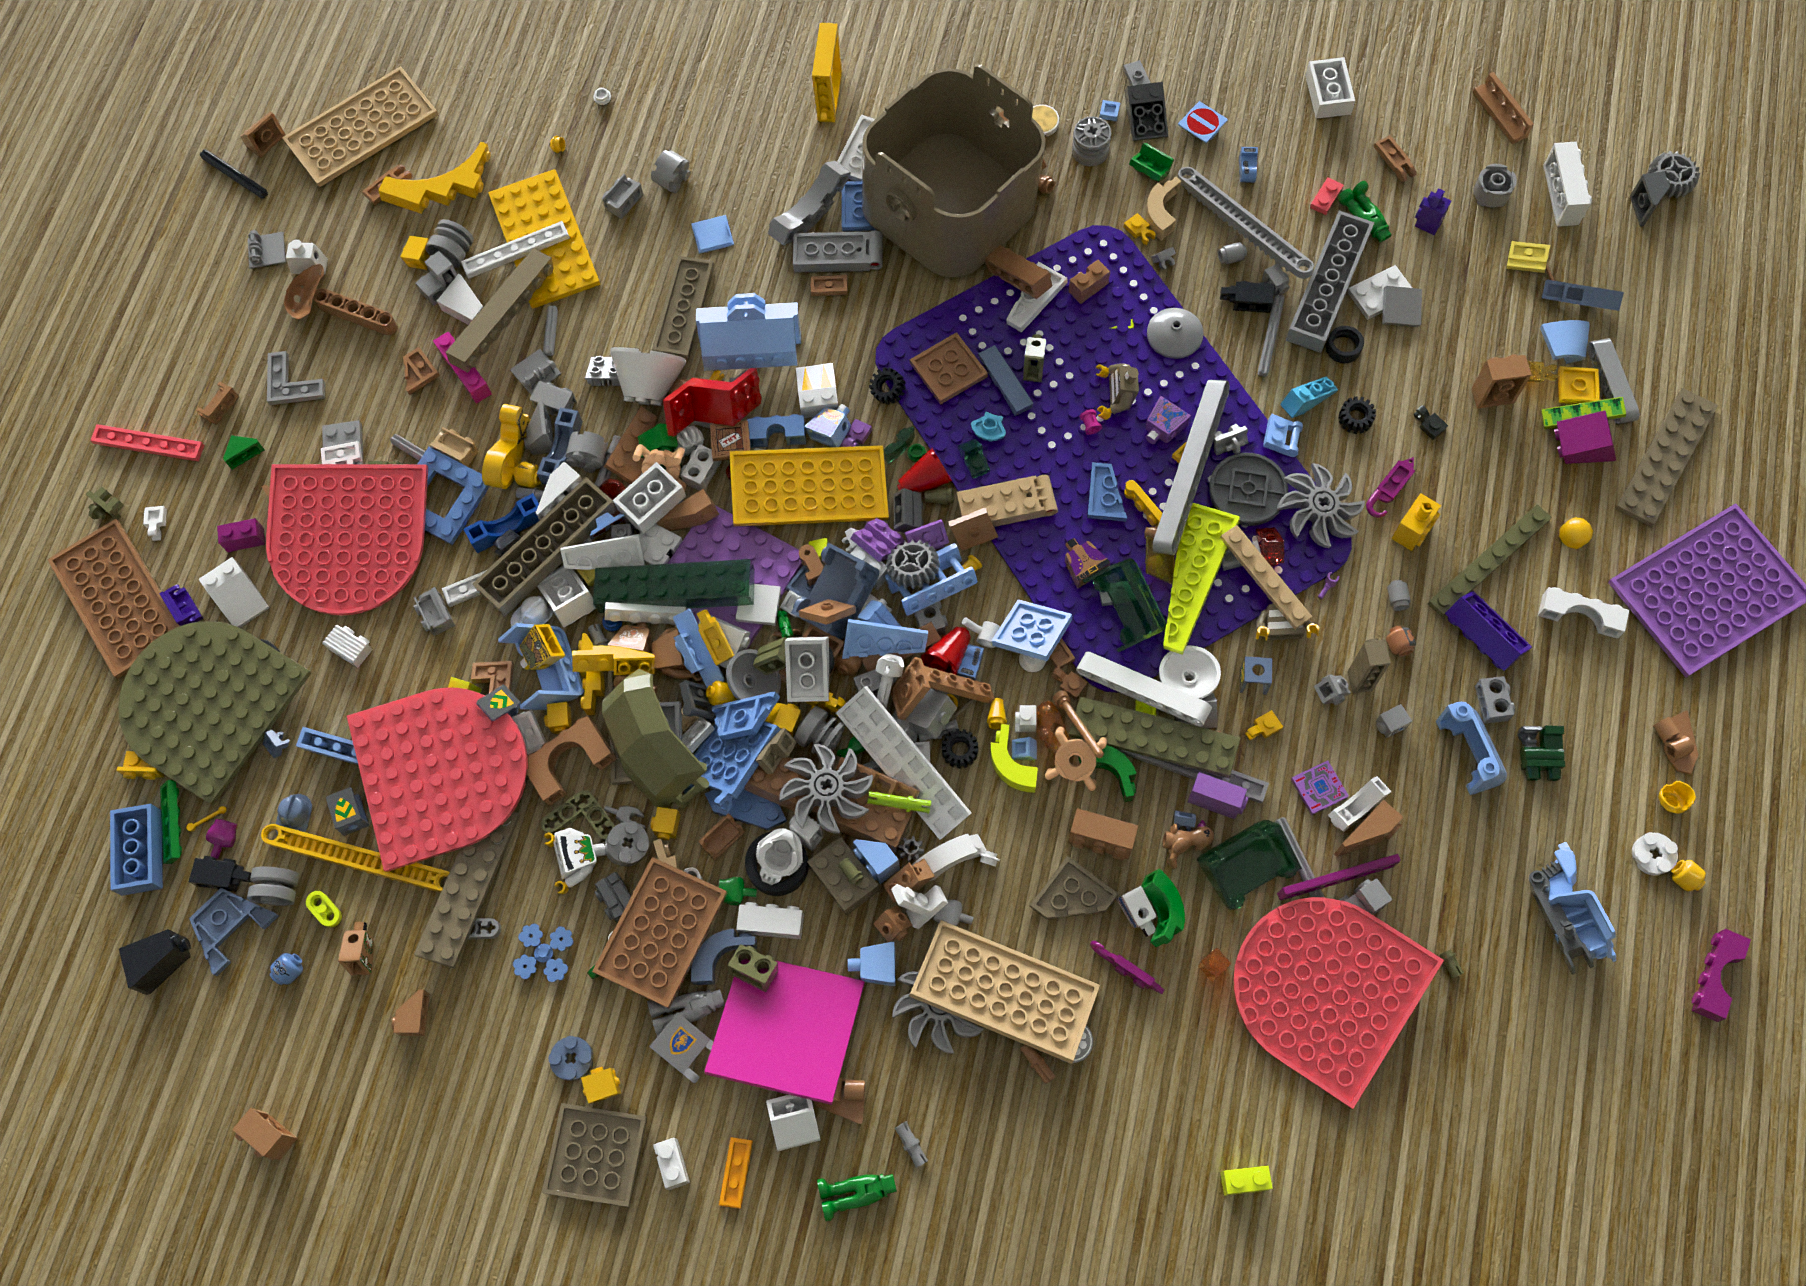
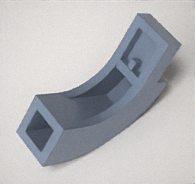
M728 929L709 937L701 945L692 963L691 982L693 985L715 984V969L718 960L725 953L737 950L740 944L757 949V939L755 936L744 933L736 937L735 930Z

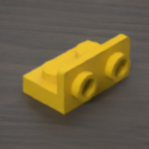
M126 751L123 767H117V771L127 779L143 777L144 779L155 780L156 777L164 778L165 775L146 763L134 751Z

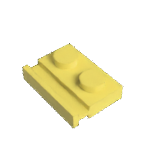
M1512 241L1506 269L1545 273L1550 245Z

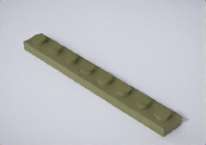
M1537 504L1428 602V605L1443 617L1460 597L1470 593L1546 525L1552 517Z

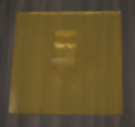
M1146 536V573L1173 584L1174 555L1154 553V538Z

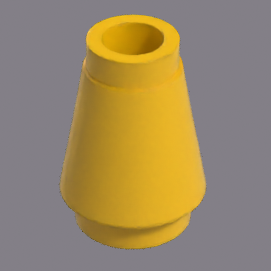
M995 698L990 705L987 723L991 729L999 730L1001 729V724L1007 723L1003 699Z

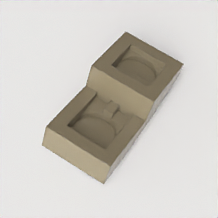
M782 728L763 748L756 762L767 774H773L781 759L789 757L797 742L786 728Z

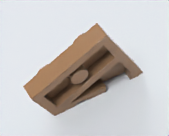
M420 347L403 356L404 372L407 381L406 390L409 395L440 376Z

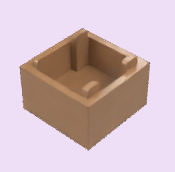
M250 1108L232 1129L236 1133L235 1138L242 1141L244 1139L255 1149L254 1154L257 1157L261 1158L264 1156L270 1160H281L298 1139L267 1112Z

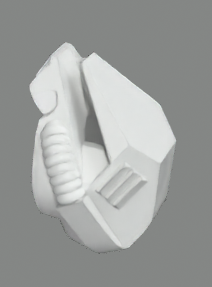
M779 828L772 831L759 841L757 845L756 857L757 862L761 866L760 876L763 882L770 885L778 883L783 876L792 875L803 863L801 840L795 832L788 829Z

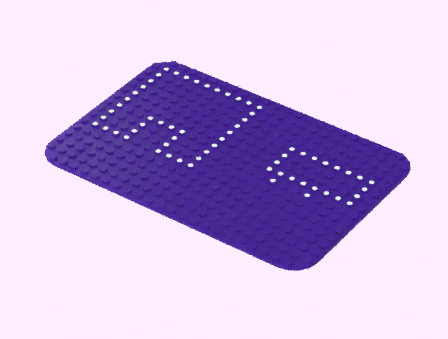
M1092 225L1026 258V260L1034 262L1036 265L1040 262L1067 277L1068 283L1022 332L1008 325L1006 321L1016 301L1020 299L1022 291L1002 280L998 275H994L892 329L882 337L877 346L875 363L878 370L883 371L885 367L887 369L892 368L903 377L906 383L904 384L906 390H902L905 394L903 396L899 395L900 400L898 403L928 448H933L958 492L1035 475L1036 477L1040 475L1049 476L1058 512L1052 516L996 526L998 538L991 540V542L1033 604L1072 614V621L1063 634L1062 639L1075 657V661L1072 663L1076 668L1085 652H1091L1147 677L1154 678L1159 675L1162 659L1170 652L1164 649L1163 643L1176 554L1169 555L1153 552V541L1145 539L1146 527L1155 526L1150 525L1146 518L1147 516L1143 511L1140 512L1136 508L1132 499L1125 497L1126 482L1134 480L1163 513L1179 463L1172 458V454L1185 442L1187 443L1208 380H1224L1229 382V395L1217 431L1225 434L1228 433V429L1232 425L1237 424L1240 428L1246 426L1248 429V444L1240 447V453H1255L1269 458L1281 468L1285 477L1294 473L1310 475L1296 457H1290L1263 446L1268 424L1267 418L1204 335L1200 347L1193 354L1184 358L1164 357L1150 346L1147 339V327L1152 317L1164 309H1183V307L1134 242L1123 231L1110 226ZM1096 260H1099L1110 271L1109 284L1080 304L1069 293L1070 279L1080 272L1086 274L1087 267ZM1131 319L1134 323V328H1128V326H1131ZM957 332L984 367L978 353L995 345L1032 400L1033 406L1031 409L1014 416L999 387L995 386L989 374L987 378L940 405L911 366L910 359ZM1035 334H1039L1043 339H1046L1042 382L1023 381L1027 338ZM1031 360V365L1036 366L1038 360ZM1124 363L1137 368L1139 373V392L1130 409L1116 414L1111 413L1108 420L1100 418L1098 415L1101 413L1097 411V408L1099 406L1110 408V373L1106 378L1099 377L1096 374H1099L1101 370L1097 369L1096 366L1102 365L1109 368L1110 365ZM885 381L886 385L891 390L894 385L893 381ZM1160 396L1191 415L1189 425L1168 443L1158 439L1155 444H1151L1146 440V435L1149 433L1145 428L1146 422ZM1094 409L1097 413V421L1101 424L1102 429L1095 434L1088 435L1085 433L1086 427L1080 419V414L1086 410ZM985 412L1002 416V425L1006 434L1002 439L996 441L983 440L974 434L971 423L985 416ZM1212 443L1193 503L1215 509L1209 495L1210 479L1217 465L1227 457L1234 455L1232 450L1216 455L1214 443ZM1092 462L1112 464L1127 521L1087 518ZM1288 484V493L1291 491H1298L1293 486ZM1301 508L1283 509L1275 518L1261 525L1244 526L1238 524V527L1251 542L1258 541L1261 555L1295 596L1325 579L1329 572L1334 574L1346 563L1352 550L1351 537H1336L1329 532L1327 525L1326 529L1331 547L1324 548L1315 543L1309 534L1312 526L1310 520L1306 521L1299 536L1295 538L1290 530V520L1296 511L1302 510ZM1073 538L1076 539L1079 545L1087 541L1091 542L1110 561L1109 571L1078 589L1065 564V554L1069 552L1065 544ZM1221 564L1187 646H1197L1204 649L1258 618L1260 613L1269 604H1273L1243 566L1223 570ZM1138 580L1142 597L1140 601L1102 606L1098 589L1099 585ZM1082 676L1093 687L1105 692L1120 693Z

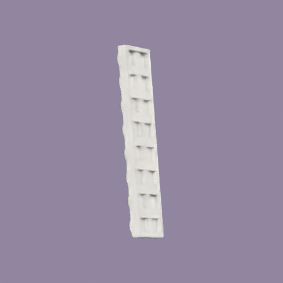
M867 686L862 688L836 712L838 717L887 776L919 790L917 799L931 800L929 814L916 812L939 840L971 814V811Z

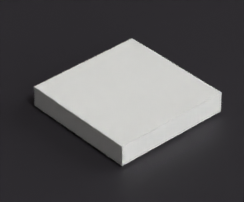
M742 583L736 622L775 626L781 587Z

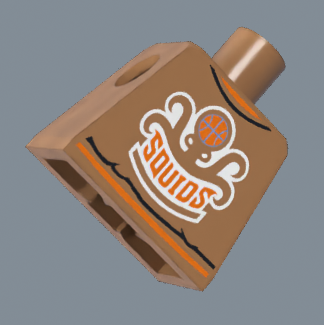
M639 622L637 626L625 625L612 638L608 646L625 647L650 653L653 642L651 631L644 622Z

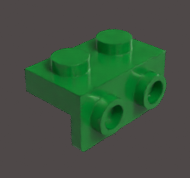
M1143 143L1140 152L1131 158L1129 165L1136 171L1146 174L1150 179L1159 182L1169 174L1174 159L1151 145Z

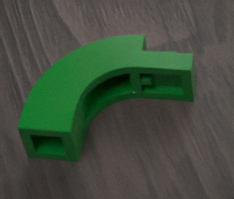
M1106 745L1102 749L1103 757H1096L1095 769H1105L1114 774L1119 782L1124 803L1133 801L1134 794H1136V787L1132 781L1136 777L1135 768L1122 752Z
M1159 868L1146 875L1141 885L1157 912L1158 923L1150 941L1155 947L1170 943L1174 935L1183 931L1185 924V910L1181 896L1171 879Z

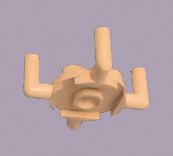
M642 444L636 447L632 457L633 460L639 461L642 455L645 457L641 468L642 473L646 472L656 462L660 465L662 464L666 467V471L683 487L685 492L687 485L679 478L681 472L680 464L685 453L684 448L679 447L676 451L671 452L669 450L658 451V449L649 451Z
M1058 727L1055 736L1061 746L1055 755V768L1047 769L1045 778L1051 780L1061 775L1063 778L1073 781L1083 780L1090 791H1094L1097 781L1092 779L1090 775L1096 766L1097 759L1095 754L1082 739L1068 740L1064 735L1065 729ZM1104 737L1100 738L1097 743L1101 750L1107 745V739ZM1078 755L1081 758V764L1078 766L1072 765L1070 757Z

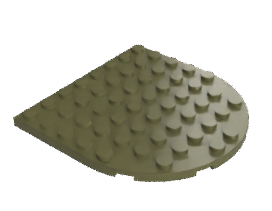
M213 621L186 624L168 631L151 642L131 665L125 676L119 696L120 725L128 744L141 759L204 801L214 805L263 740L265 732L271 729L312 673L239 627Z

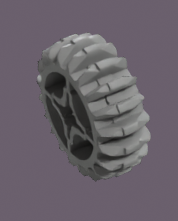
M1671 151L1667 154L1663 152L1660 156L1655 157L1647 171V174L1665 171L1666 177L1670 181V187L1666 195L1669 198L1674 195L1676 199L1680 195L1684 197L1687 193L1692 192L1698 184L1700 173H1698L1699 167H1696V162H1692L1691 157H1685V153L1680 155L1678 151L1674 154Z
M913 539L911 543L904 541L902 546L897 544V549L891 550V554L887 558L888 561H886L887 572L893 583L896 582L899 587L903 585L905 589L911 586L913 590L918 585L922 588L924 583L929 585V579L935 580V574H938L940 567L939 556L933 546H930L928 542L923 544L921 540L915 543Z

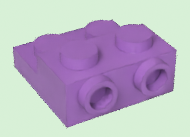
M878 518L867 522L864 529L854 532L850 538L878 562L886 560L888 555L891 554V550L897 549V544L904 545L905 541L901 534L890 529L886 522Z

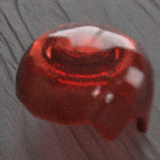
M607 479L599 486V489L613 501L626 487L616 479Z

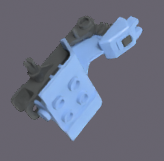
M1564 842L1559 844V850L1554 852L1557 860H1555V863L1553 861L1550 862L1551 867L1547 864L1546 869L1542 867V871L1531 872L1529 875V885L1564 954V961L1573 975L1576 974V970L1571 959L1580 955L1584 956L1590 968L1594 967V958L1602 959L1607 956V958H1611L1615 962L1616 954L1613 950L1614 945L1611 939L1616 938V934L1594 892L1590 890L1573 892L1572 887L1577 881L1575 854L1570 850L1568 844Z

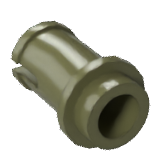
M845 858L839 863L838 867L847 876L850 884L852 883L855 886L863 880V872L858 871L849 858Z
M1450 949L1440 954V957L1444 960L1443 963L1451 978H1455L1463 974L1464 971L1454 956L1456 953H1453Z

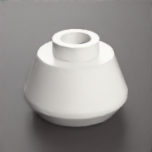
M1023 654L1019 655L1021 667L1028 672L1040 671L1046 664L1044 660Z

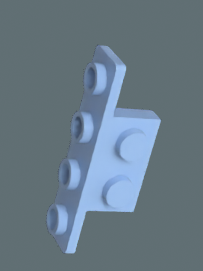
M687 609L674 616L673 620L680 632L678 636L674 637L675 646L684 658L685 667L691 674L699 671L706 687L712 685L716 680L725 681L719 666L715 665L698 631L699 626L691 609Z

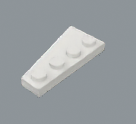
M639 534L560 549L564 569H597L601 571L615 570L646 573Z

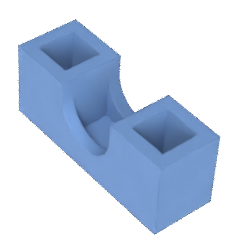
M792 414L782 417L775 415L767 418L753 417L747 419L751 448L768 447L769 437L774 433L784 434L787 445L806 444L804 415Z

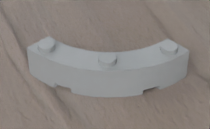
M836 161L824 163L820 169V174L808 192L790 210L771 220L767 234L782 245L793 242L794 233L808 232L833 205L835 201L832 199L837 191H842L851 172Z

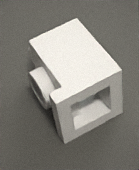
M1020 705L1019 712H1015V732H1036V705Z

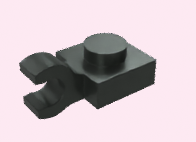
M1423 405L1414 413V417L1422 422L1419 428L1432 440L1448 427L1435 412L1430 416L1428 410Z

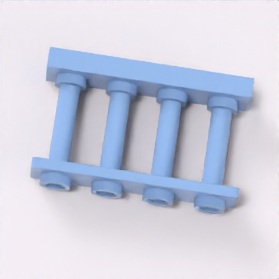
M955 543L936 551L939 556L940 567L938 574H935L940 582L931 586L924 583L921 591L911 595L909 590L905 589L903 585L899 587L896 582L893 583L888 574L885 575L890 592L893 594L900 591L904 597L901 602L907 616L978 582L973 567L964 570L959 563L962 559L958 546ZM952 566L957 574L947 578L942 570Z

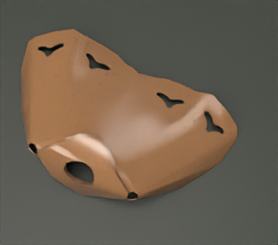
M321 264L313 265L304 270L288 286L284 298V306L293 318L301 319L311 312L315 290L321 277L324 276V269ZM294 296H300L301 302H295Z

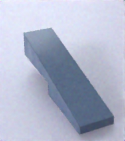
M994 345L978 353L980 360L995 386L999 387L1014 416L1031 409L1033 406L1032 400L996 346Z

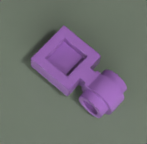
M855 419L846 435L847 438H844L840 447L859 446L858 443L863 445L872 431V426Z

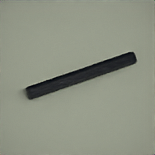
M203 149L200 152L203 160L261 199L268 195L265 188L207 149Z

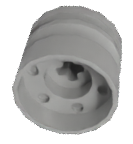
M1094 116L1086 117L1075 125L1072 154L1080 164L1089 167L1097 166L1107 159L1110 149L1111 128L1105 120Z
M442 219L437 224L434 235L427 242L425 250L430 256L440 251L452 263L454 268H458L462 264L461 261L465 258V253L469 251L474 238L460 224Z
M816 705L799 726L794 739L803 748H806L813 742L814 744L824 745L833 751L839 743L846 725L841 721L835 727L837 723L836 717L832 718L828 723L825 722L828 712ZM812 746L811 753L815 754V749Z

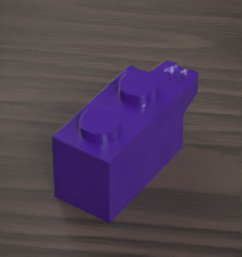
M1438 188L1436 193L1431 191L1428 198H1423L1419 205L1420 208L1415 215L1417 219L1415 227L1435 236L1451 204V200L1443 197L1445 191Z

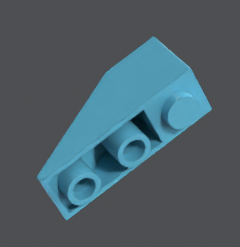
M1326 376L1291 389L1280 405L1291 418H1294L1309 411L1336 393L1338 389Z

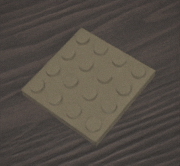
M561 1103L542 1193L630 1207L648 1117Z

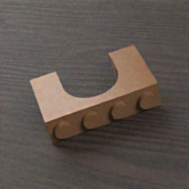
M588 716L578 719L569 729L561 731L552 741L544 743L539 750L528 755L526 774L542 800L550 806L567 795L555 774L556 761L564 751L574 747L583 748L592 763L600 770L617 759L596 724Z

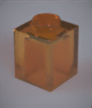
M1216 948L1200 961L1198 967L1213 982L1231 966V963Z

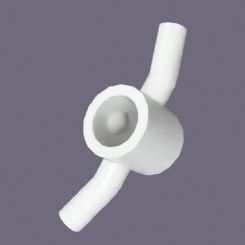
M967 617L962 620L964 626L979 634L976 641L980 645L995 648L992 644V639L999 630V625L985 621L981 627Z

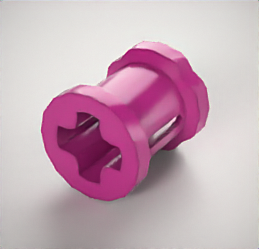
M1094 409L1086 410L1080 414V419L1086 427L1085 433L1088 435L1095 434L1102 429L1101 424L1097 421V413Z

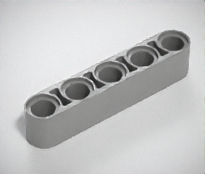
M1606 338L1589 342L1587 352L1593 368L1599 369V383L1605 398L1623 397L1626 417L1615 418V423L1622 424L1637 421L1640 416L1639 408L1611 339Z

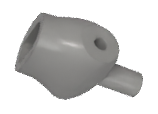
M947 900L948 904L932 918V920L938 923L942 920L954 926H957L959 921L969 925L973 922L972 916L961 913L962 903L957 900Z

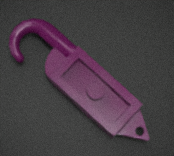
M1414 457L1404 461L1399 460L1368 499L1366 510L1371 516L1381 518L1388 513L1386 510L1378 513L1373 509V506L1377 500L1390 503L1395 499L1415 473V470H1413Z
M1091 941V948L1098 955L1116 967L1115 971L1124 977L1126 975L1133 979V983L1141 989L1145 987L1149 990L1150 988L1163 994L1165 990L1154 981L1155 979L1121 955L1117 956L1110 953L1099 942Z

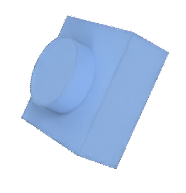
M1103 100L1099 118L1117 121L1120 102Z

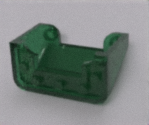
M1262 820L1253 824L1197 858V862L1226 908L1230 910L1242 907L1245 901L1244 895L1277 876L1288 879L1295 876L1296 872L1302 869L1281 825L1269 820Z

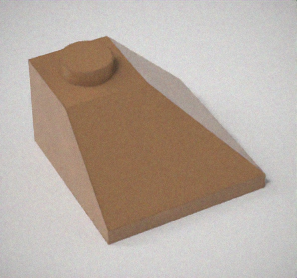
M270 111L240 137L245 146L261 158L286 134L273 112Z

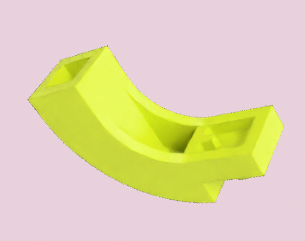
M1001 724V731H996L995 742L997 743L991 742V761L994 770L1012 788L1035 793L1038 767L1020 765L1010 757L1007 750L1009 725Z

